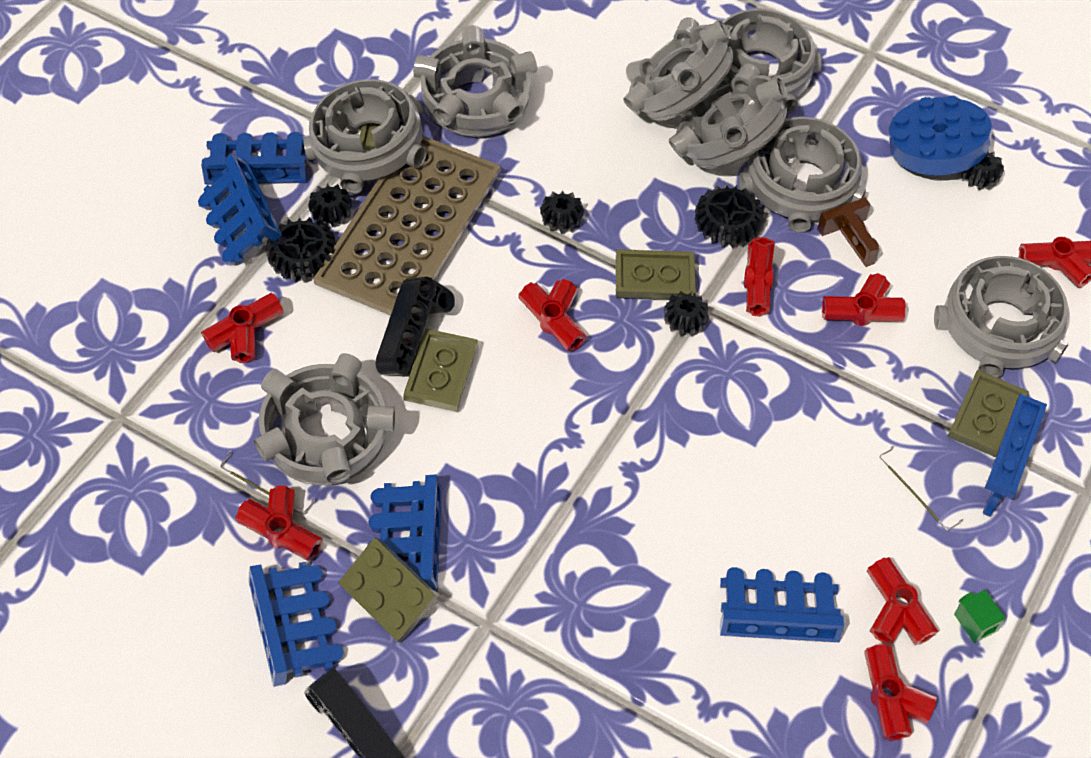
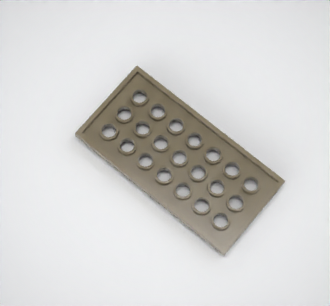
M423 136L420 145L426 148V159L428 160L420 168L405 164L395 172L378 179L334 246L335 252L329 254L331 260H325V266L316 273L313 278L314 284L391 316L398 294H393L390 290L401 287L402 282L408 278L428 276L434 280L436 279L500 174L501 165ZM447 166L450 170L442 172L438 168ZM413 175L416 179L407 181L404 177ZM470 175L473 179L466 181L461 179V177ZM436 184L439 188L430 190L427 186ZM398 193L405 195L401 199H395L392 197L393 195H396ZM459 193L462 197L453 199L449 195ZM421 202L428 204L424 208H418L415 206V204ZM387 211L393 213L392 216L387 218L380 216L381 213ZM447 211L451 215H449L448 217H440L438 213ZM414 221L416 223L414 226L411 227L403 225L404 222ZM374 230L381 232L378 236L368 235L369 232ZM431 230H437L439 234L435 236H429L426 234V232ZM397 239L404 241V243L399 246L391 244L392 241H395ZM420 248L428 251L424 255L414 253L415 250ZM361 249L369 251L366 255L356 254V251ZM385 258L392 260L388 265L379 263L380 260ZM354 268L357 270L352 275H347L343 273L345 269ZM413 268L416 270L413 274H405L402 272L404 269ZM373 277L378 278L380 280L377 284H369L366 282L368 279H371Z

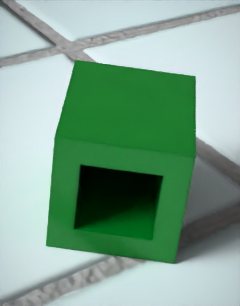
M986 590L977 594L970 592L964 595L958 601L959 606L954 613V616L974 644L998 632L1006 620Z

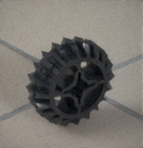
M725 184L723 189L716 185L713 191L707 189L705 195H701L695 208V224H697L698 232H703L704 239L711 238L712 244L720 242L722 247L725 244H730L733 249L736 243L742 247L746 241L751 243L752 239L760 233L764 222V211L760 200H755L754 193L747 194L746 188L739 190L737 185L734 188H729Z
M300 217L295 222L288 219L287 225L279 223L282 236L275 242L269 238L267 240L266 255L268 256V263L273 267L275 273H281L283 279L291 276L293 282L297 278H301L304 283L308 277H315L318 270L325 266V260H331L329 254L335 252L334 246L336 245L335 235L333 232H330L328 225L322 226L320 220L313 223L310 217L306 221H302Z

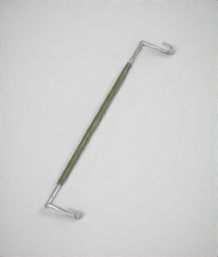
M894 445L890 447V450L882 453L879 456V458L888 466V468L894 473V475L910 490V492L920 501V503L929 511V513L937 520V522H939L943 526V528L946 531H949L950 529L959 525L963 521V519L959 520V523L947 529L941 523L940 519L932 512V510L912 490V488L895 472V470L890 465H888L881 458L882 455L893 450Z
M229 451L227 454L230 453V455L220 464V468L269 495V492L222 467V464L232 455L231 451ZM315 498L311 500V505L303 513L296 508L294 510L305 515V512L315 503Z

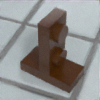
M866 197L821 213L817 230L821 236L840 230L864 266L868 267L875 264L880 248L876 239L872 238L866 230L863 222L866 221L871 206Z

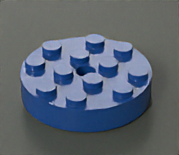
M957 96L923 97L919 101L904 107L892 119L889 126L890 151L893 158L901 166L916 173L949 175L962 172L977 165L988 154L991 147V120L981 107L970 101L959 99Z

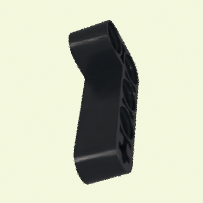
M428 276L408 278L402 282L375 361L376 369L381 375H403L410 371L429 314L447 313L454 308L455 297L448 288Z
M335 668L328 670L306 688L304 694L309 703L319 714L324 712L358 758H405Z

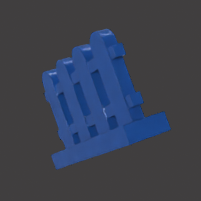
M273 132L265 133L262 136V140H253L250 133H241L237 136V140H228L226 134L217 133L213 135L212 141H207L206 143L207 150H210V157L202 158L201 162L205 185L214 184L222 176L221 172L225 168L228 169L224 161L227 158V149H236L235 156L249 163L258 184L306 183L307 159L306 155H302L304 139L299 132H291L288 134L287 139L278 140L277 134ZM286 148V156H277V149ZM252 149H261V155L252 156Z
M231 153L224 160L228 169L225 168L221 172L222 176L212 186L207 185L203 189L204 193L199 197L198 205L205 210L212 208V211L206 217V223L213 228L220 226V229L214 235V241L221 246L228 244V247L222 254V260L233 265L236 262L240 264L244 261L243 256L255 245L259 247L263 244L262 239L264 237L275 242L282 234L249 163ZM230 192V194H229L223 201H221V202L219 203V201H220L227 193ZM239 210L229 221H227V219H228L235 211ZM245 228H247V230L235 240V237L238 234H240Z
M1019 394L984 487L992 491L983 509L984 515L991 517L1001 496L1010 499L1014 498L1046 410V403Z
M437 474L425 475V485H421L420 481H413L412 486L393 487L391 483H384V488H377L370 495L374 506L382 507V513L372 515L369 518V526L373 532L381 533L380 539L398 557H408V563L406 564L436 592L438 590L442 487ZM424 504L423 510L420 511V505ZM411 505V511L391 512L392 506ZM419 530H422V536H418ZM410 531V536L389 538V533ZM417 556H421L420 563H417Z
M301 562L298 564V568L277 572V568L272 567L269 568V573L264 574L261 564L249 566L248 583L273 687L285 685L286 677L289 673H293L294 678L301 677L304 670L324 667L326 672L333 668L334 664L341 662L344 653L343 648L338 644L328 645L326 638L334 635L336 622L330 617L321 618L319 611H323L328 607L329 596L323 591L314 592L312 587L319 584L322 580L323 572L321 568L315 565L307 566L306 562ZM304 587L305 594L289 597L283 596L282 591ZM269 593H274L275 599L270 600ZM311 614L312 620L290 624L289 617ZM280 619L282 626H276L275 620ZM312 640L318 641L319 647L297 651V643ZM287 645L288 653H283L281 646Z
M732 567L727 570L726 578H720V588H726V602H721L720 636L840 642L844 628V617L841 616L840 609L834 608L833 594L837 595L839 589L838 584H832V578L829 574L824 572L817 573L813 583L803 582V577L799 572L789 571L786 573L784 581H774L771 571L760 569L756 572L755 579H744L743 571L740 568ZM745 589L755 590L756 604H745ZM774 591H784L785 606L775 605ZM804 593H814L815 608L805 607Z

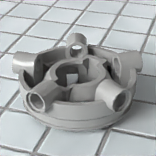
M770 9L743 10L723 20L731 34V39L727 41V46L733 51V62L729 72L715 90L731 83L744 64H752L759 69L761 75L768 76L770 66L768 60L755 59L745 54L751 51H765L775 56L779 61L777 73L769 77L772 79L780 77L784 82L787 90V99H784L783 102L787 107V114L792 112L798 105L796 97L808 87L813 73H819L821 70L820 52L815 51L814 41L810 33L793 17ZM748 30H756L755 34L748 35Z
M683 18L676 29L673 40L659 49L650 59L645 58L630 62L626 67V76L632 83L629 93L623 98L627 107L636 114L646 112L650 119L664 121L685 113L712 93L725 78L733 62V51L727 46V41L731 39V34L722 20L718 19L712 24L699 25L698 21L693 18Z
M471 25L462 30L461 40H456L440 47L430 57L418 55L414 63L413 75L414 77L421 78V92L425 107L436 123L459 135L482 137L502 132L522 117L530 97L531 74L537 72V63L532 51L519 54L504 43L485 39L482 28ZM484 67L493 72V88L484 93H469L461 88L456 89L467 83H482L485 73ZM448 72V73L445 75V78H442V79H441V76H442L444 73ZM439 84H440V86H441V93H440V94H436V92H437V90H438V87H439ZM511 86L515 88L516 92L522 91L518 100L511 95ZM464 109L467 111L468 115H464Z
M744 64L731 83L715 90L696 106L679 115L682 121L677 128L676 134L668 139V142L680 158L687 155L695 165L702 168L715 169L739 162L765 146L783 126L787 114V107L783 102L784 99H787L786 86L780 77L772 79L769 76L761 75L756 66Z
M366 79L344 84L328 93L318 103L310 117V137L304 138L307 159H316L318 164L327 173L341 179L340 186L342 189H347V192L352 194L360 193L366 180H373L391 174L405 164L420 168L426 158V148L420 145L423 137L420 115L423 113V108L413 95H409L401 87L387 81ZM367 123L380 124V126L371 130L376 147L372 150H364L359 134H346L343 132L344 129L349 125L357 128Z
M812 117L785 119L779 132L765 146L750 155L747 172L740 173L739 175L740 190L746 188L747 194L754 193L758 200L767 208L788 217L789 229L797 233L808 231L811 227V220H820L821 213L862 199L866 192V188L859 186L862 160L859 149L854 141L836 125ZM807 139L819 142L817 145H810L807 143ZM765 147L771 154L769 163L773 180L770 178V171L765 156L759 157V153ZM794 154L798 160L811 162L817 165L823 174L809 175L806 188L804 190L797 189L793 186L796 171L786 165V156ZM847 161L850 167L841 181L840 188L833 191L834 185L840 178L843 164Z
M993 256L971 263L959 274L952 284L945 305H937L935 307V328L948 329L952 338L965 352L980 360L978 370L996 378L1002 376L1004 368L1028 367L1040 363L1046 358L1057 363L1069 344L1062 339L1069 313L1068 302L1063 289L1045 269L1033 262L1018 257ZM969 281L973 290L967 301L966 292H959L962 285ZM1025 283L1028 284L1027 290L1024 288ZM993 301L1012 303L1022 313H1031L1034 317L1030 320L1019 322L999 317L992 329H989L984 323L985 316L989 311L987 304ZM1048 316H1056V319L1053 318L1039 340L1026 343V339H1029L1042 329Z
M348 353L340 354L335 364L310 365L297 369L287 375L278 369H273L267 373L261 383V389L267 395L262 402L259 413L261 436L254 439V444L265 462L272 460L279 470L292 479L312 485L338 484L358 476L376 460L382 450L386 431L394 432L395 406H385L383 396L376 385L359 372L362 367L361 361ZM317 399H329L331 411L347 416L345 424L349 428L350 433L341 440L334 434L327 437L311 436L301 428L299 423L304 418L317 413ZM367 403L369 405L367 412V431L370 445L366 449H364L362 447L366 439V433L364 429L365 422L364 416L360 411V408ZM279 414L282 416L287 414L284 423L285 437L278 427L272 429Z

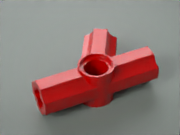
M1060 236L1056 237L1053 242L1022 243L1019 246L1018 258L1028 260L1038 266H1048L1053 270H1061L1077 287L1082 288L1091 280V266L1089 265L1091 264V241H1072L1067 237Z
M757 237L748 244L747 265L744 275V288L747 289L746 311L752 316L759 317L769 313L770 291L773 282L772 261L775 242L766 237Z
M876 273L869 275L860 292L855 297L823 296L822 318L824 320H851L859 326H866L871 321H904L906 304L903 298L884 297L891 283L888 282L886 276Z
M556 280L548 295L537 282L528 283L518 294V299L540 321L541 329L545 333L552 334L567 351H575L580 348L586 340V334L567 315L577 294V287L569 280Z
M269 293L248 306H235L229 312L228 317L201 331V334L211 351L216 352L231 343V359L239 363H249L255 359V333L257 328L282 315L284 310L275 294Z
M276 486L270 489L268 508L251 499L244 501L238 508V513L235 517L237 523L265 537L273 547L285 548L308 562L315 559L323 544L321 537L293 522L295 489L287 486ZM277 528H285L281 532H274Z
M884 557L867 568L866 572L886 601L869 630L875 639L882 643L893 644L903 627L916 646L929 641L938 633L937 628L919 603L916 589L905 582L890 557ZM896 597L904 598L908 604L899 603Z
M877 644L866 648L864 654L872 685L871 701L877 707L883 737L889 741H898L910 737L912 731L908 716L927 724L934 711L936 697L904 684L903 680L898 676L891 646ZM882 688L889 689L893 697L886 695Z

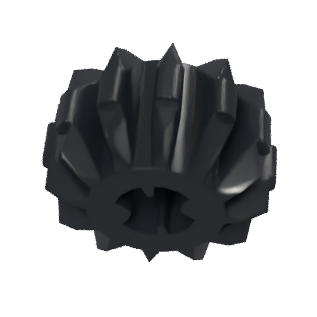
M995 151L992 153L988 152L986 157L977 165L960 172L962 174V181H968V187L972 185L977 186L978 191L982 187L989 190L1000 182L1004 172V165L1002 164L1001 157H995Z
M327 183L325 188L317 186L316 192H311L308 208L314 221L320 220L322 226L330 223L334 227L335 222L343 224L344 218H350L352 199H350L347 189H341L338 184L330 187Z
M562 190L560 194L552 191L550 197L545 196L542 207H540V215L545 226H549L551 231L559 229L562 234L564 229L572 232L574 227H579L584 216V209L581 199L575 198L573 192L565 194L564 190Z
M680 291L678 297L671 295L669 302L664 306L665 324L670 325L671 332L678 330L680 337L684 332H687L692 337L695 331L701 332L704 325L708 322V303H703L702 296L693 297L692 291L688 295Z

